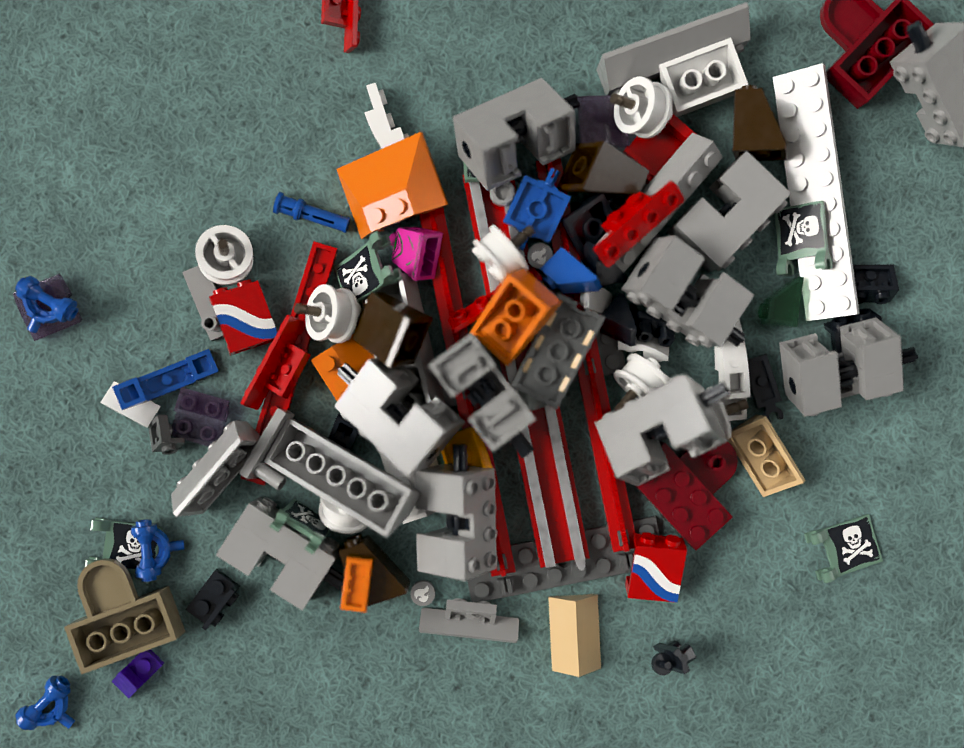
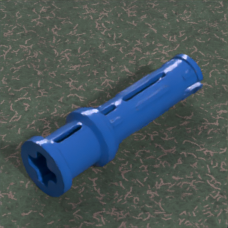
M282 192L278 193L273 207V213L275 214L280 212L292 216L296 221L305 219L343 231L344 233L347 232L350 223L349 217L347 218L307 205L304 199L296 200L284 196Z

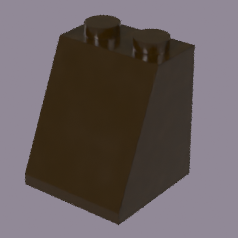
M745 85L741 89H735L733 154L735 160L746 151L757 161L787 160L786 142L762 88H757L755 85Z
M605 141L578 143L575 145V151L570 156L557 189L560 192L637 194L644 188L649 170Z
M371 292L365 300V309L356 324V332L353 339L388 367L414 364L433 318L384 292Z
M360 533L347 538V541L344 542V545L339 550L344 569L347 556L374 559L368 606L407 594L410 586L408 577L369 535L362 537Z

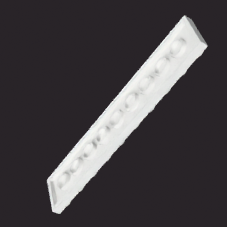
M822 63L773 77L779 127L787 146V160H784L788 191L791 193L789 195L790 206L824 200L828 250L833 263V269L821 270L815 269V256L798 259L806 321L859 314L826 67Z

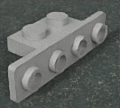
M461 598L447 599L446 610L421 609L419 632L517 643L519 619L496 616L497 605L487 601L475 603L467 602Z

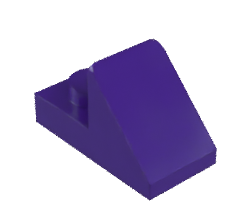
M151 649L141 652L111 682L129 699L164 662Z

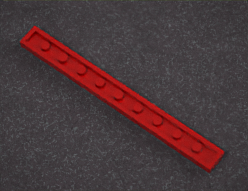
M313 241L294 306L296 303L307 305L312 292L318 286L328 285L339 249ZM293 306L291 316L304 322V326L294 345L307 352L312 337L306 328L305 315L295 313ZM298 380L288 399L277 395L271 390L268 391L255 429L260 436L277 408L289 411ZM241 475V479L263 486L267 484L259 477L257 479H246Z

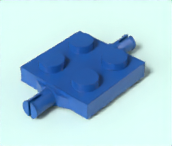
M550 168L545 181L524 176L503 220V223L515 228L519 233L523 232V229L530 225L536 232L530 238H536L549 244L571 196L560 192L554 186L560 174L556 170L551 179L555 171L554 168ZM528 240L520 246L519 250L524 251Z

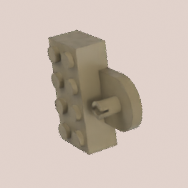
M108 558L94 561L82 570L78 578L77 588L87 616L76 619L64 627L81 675L177 640L186 632L169 586L138 597L127 568L119 561Z

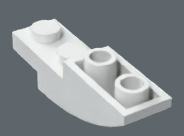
M376 82L366 85L374 109L364 113L381 149L408 138V133L403 134L401 127L391 130V128L395 127L391 113L386 114L383 105L388 103L383 89L378 90Z
M739 319L734 327L743 332ZM726 340L722 347L714 346L715 370L719 373V383L725 382L731 395L722 400L724 406L734 402L737 403V401L743 399L747 401V397H750L749 367L745 341L736 347ZM747 409L728 415L729 421L747 419Z

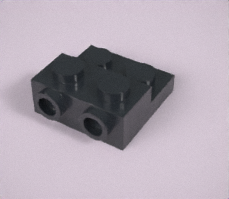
M594 193L575 206L576 209L560 220L582 262L585 243L589 241L596 245L606 233L601 225L613 212L611 208L612 203L604 193Z

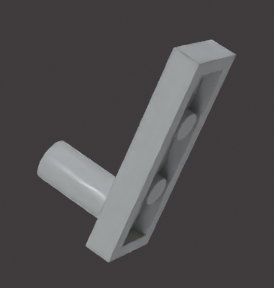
M199 266L182 272L202 319L201 325L207 331L210 341L224 337L213 306L209 301V296L213 295V291L218 289L216 284L202 274Z
M277 408L241 468L240 475L246 479H257L259 477L277 490H280L285 485L287 477L263 461L287 418L293 419L295 414L286 409Z

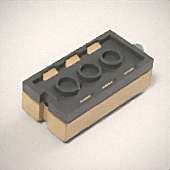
M560 293L556 297L562 303L549 321L536 334L510 386L518 389L520 399L529 410H536L547 405L556 410L558 409L605 319L604 316L588 308L583 311L575 308L577 302Z

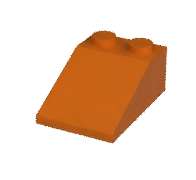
M522 268L508 274L470 333L508 366L549 321L562 301Z
M354 334L350 340L337 343L311 359V362L337 402L349 387L337 375L339 367H342L344 363H348L359 373L369 359L375 358L374 355L353 339Z

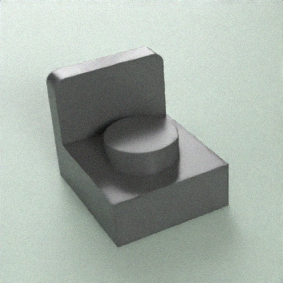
M157 415L149 424L152 452H162L164 455L176 453L185 444L184 438H171L172 427L168 423L167 415Z

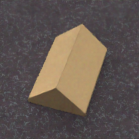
M755 415L731 430V438L727 440L734 447L737 456L763 497L806 481L766 416Z
M598 594L548 596L552 671L581 677L601 669Z

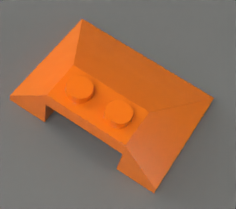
M423 132L414 134L336 169L361 239L370 237L375 231L382 232L384 231L383 228L415 215L427 214L448 205Z

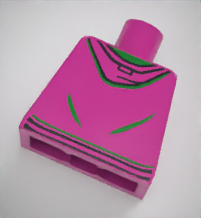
M399 227L389 237L390 245L394 247L392 254L393 263L415 281L434 279L443 233L421 227Z

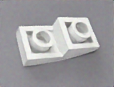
M603 288L600 291L582 292L580 295V305L584 309L588 308L600 315L613 300V295Z
M636 337V345L631 347L618 341V350H625L626 352L643 351V358L645 359L650 357L657 362L668 361L669 347L660 346L658 339L652 337L648 342L637 341Z
M114 381L100 403L148 428L161 406L148 401L122 410L112 386L119 383Z

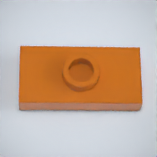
M347 556L341 610L367 612L374 559Z

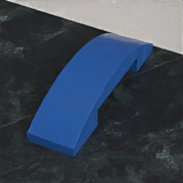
M207 349L152 373L112 386L121 409L125 410L179 390L219 371L210 350Z

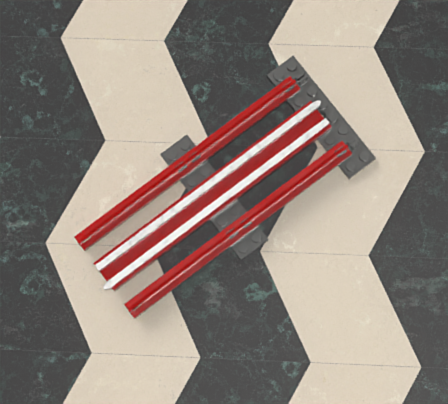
M561 158L545 165L536 161L535 165L539 181L546 180V166L548 173L550 168L555 169L554 173L556 170L560 172L554 184L557 188L563 175ZM462 175L474 238L480 241L490 232L489 227L492 225L497 227L509 240L519 234L515 228L503 223L510 205L505 207L495 205L490 198V190L487 191L480 182L465 183L464 175ZM510 180L509 182L512 183V185L514 186L516 195L517 190L515 180ZM569 202L561 219L571 213ZM441 207L427 214H419L422 228L443 233L435 278L432 281L446 351H448L469 334L467 326L458 332H454L447 320L455 311L463 309L444 208ZM559 221L551 238L553 255L562 247L581 263L579 254L561 221ZM526 243L524 251L519 250L520 246L517 250L530 269L532 267L527 260L528 246ZM479 260L485 293L487 295L494 291L501 283L496 281L489 273V264ZM561 292L565 297L577 302L575 308L581 311L584 310L583 306L580 305L581 293L563 294ZM600 329L572 382L579 381L607 525L584 530L560 406L557 410L548 405L536 410H529L536 420L522 429L521 432L535 450L523 459L518 454L535 540L510 544L495 469L497 569L467 580L471 602L489 601L629 573L632 569L635 551L633 533L641 534L648 532L659 535L656 516L632 519L625 481L616 478L595 424L606 413L611 412L604 376L612 375L616 370H622L626 365L623 350H618V340L601 333ZM534 338L508 366L489 349H485V352L509 385ZM440 382L444 403L449 407L458 406L459 416L465 421L462 425V430L473 427L469 416L481 408L480 404L472 405L466 395L471 393L468 388L463 389L462 392L452 398ZM512 387L514 391L517 393V395L520 397L518 389ZM484 441L492 468H495L492 450Z

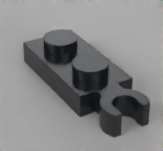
M767 354L748 359L750 392L755 407L758 409L763 407L762 415L766 416L770 423L769 415L771 412H775L777 419H783L782 410L776 407L775 404L782 401Z

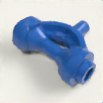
M33 276L23 277L18 281L15 287L17 297L22 299L27 315L32 318L27 327L28 331L37 333L41 323H55L58 321L64 323L67 320L72 321L77 315L78 308L75 300L66 297L62 299L52 297L43 291L39 285V280ZM37 300L48 305L52 311L43 310L37 304Z
M151 519L136 521V525L131 527L132 536L141 545L142 556L139 565L136 566L135 577L141 578L142 582L154 581L157 579V575L162 573L161 569L168 562L170 552L184 550V541L169 542L168 536L158 529L157 524L152 523ZM152 540L157 543L159 548L155 559L152 557Z
M63 676L50 677L44 687L45 693L39 701L31 706L26 705L20 708L15 715L17 725L23 730H34L37 726L54 725L57 721L69 729L75 722L73 718L65 713L68 709V694L71 691L70 682ZM55 700L54 709L48 713H42L46 706Z

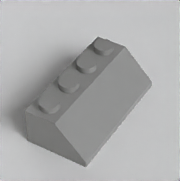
M234 420L226 425L221 437L209 445L208 452L203 458L198 459L193 464L191 472L178 481L177 488L171 494L173 514L176 517L204 514L240 472L261 437L247 421Z

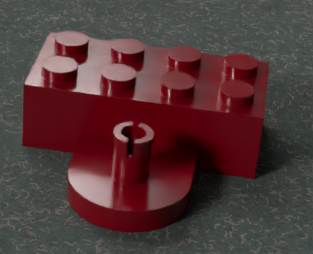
M825 0L820 10L821 25L825 32L845 50L826 70L827 81L856 109L860 108L894 75L890 61L912 44L906 32V27L921 21L925 31H927L934 24L909 0H893L884 10L873 0Z
M659 441L671 470L640 486H636V488L687 544L696 551L733 518L713 494L734 475L738 464L736 451L727 441L695 458L691 457L688 450L678 457L665 442Z

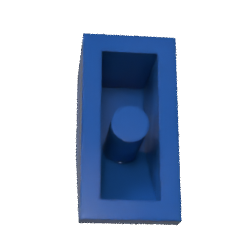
M562 247L540 268L545 276L543 281L553 291L557 288L563 294L600 291L603 288L598 278Z

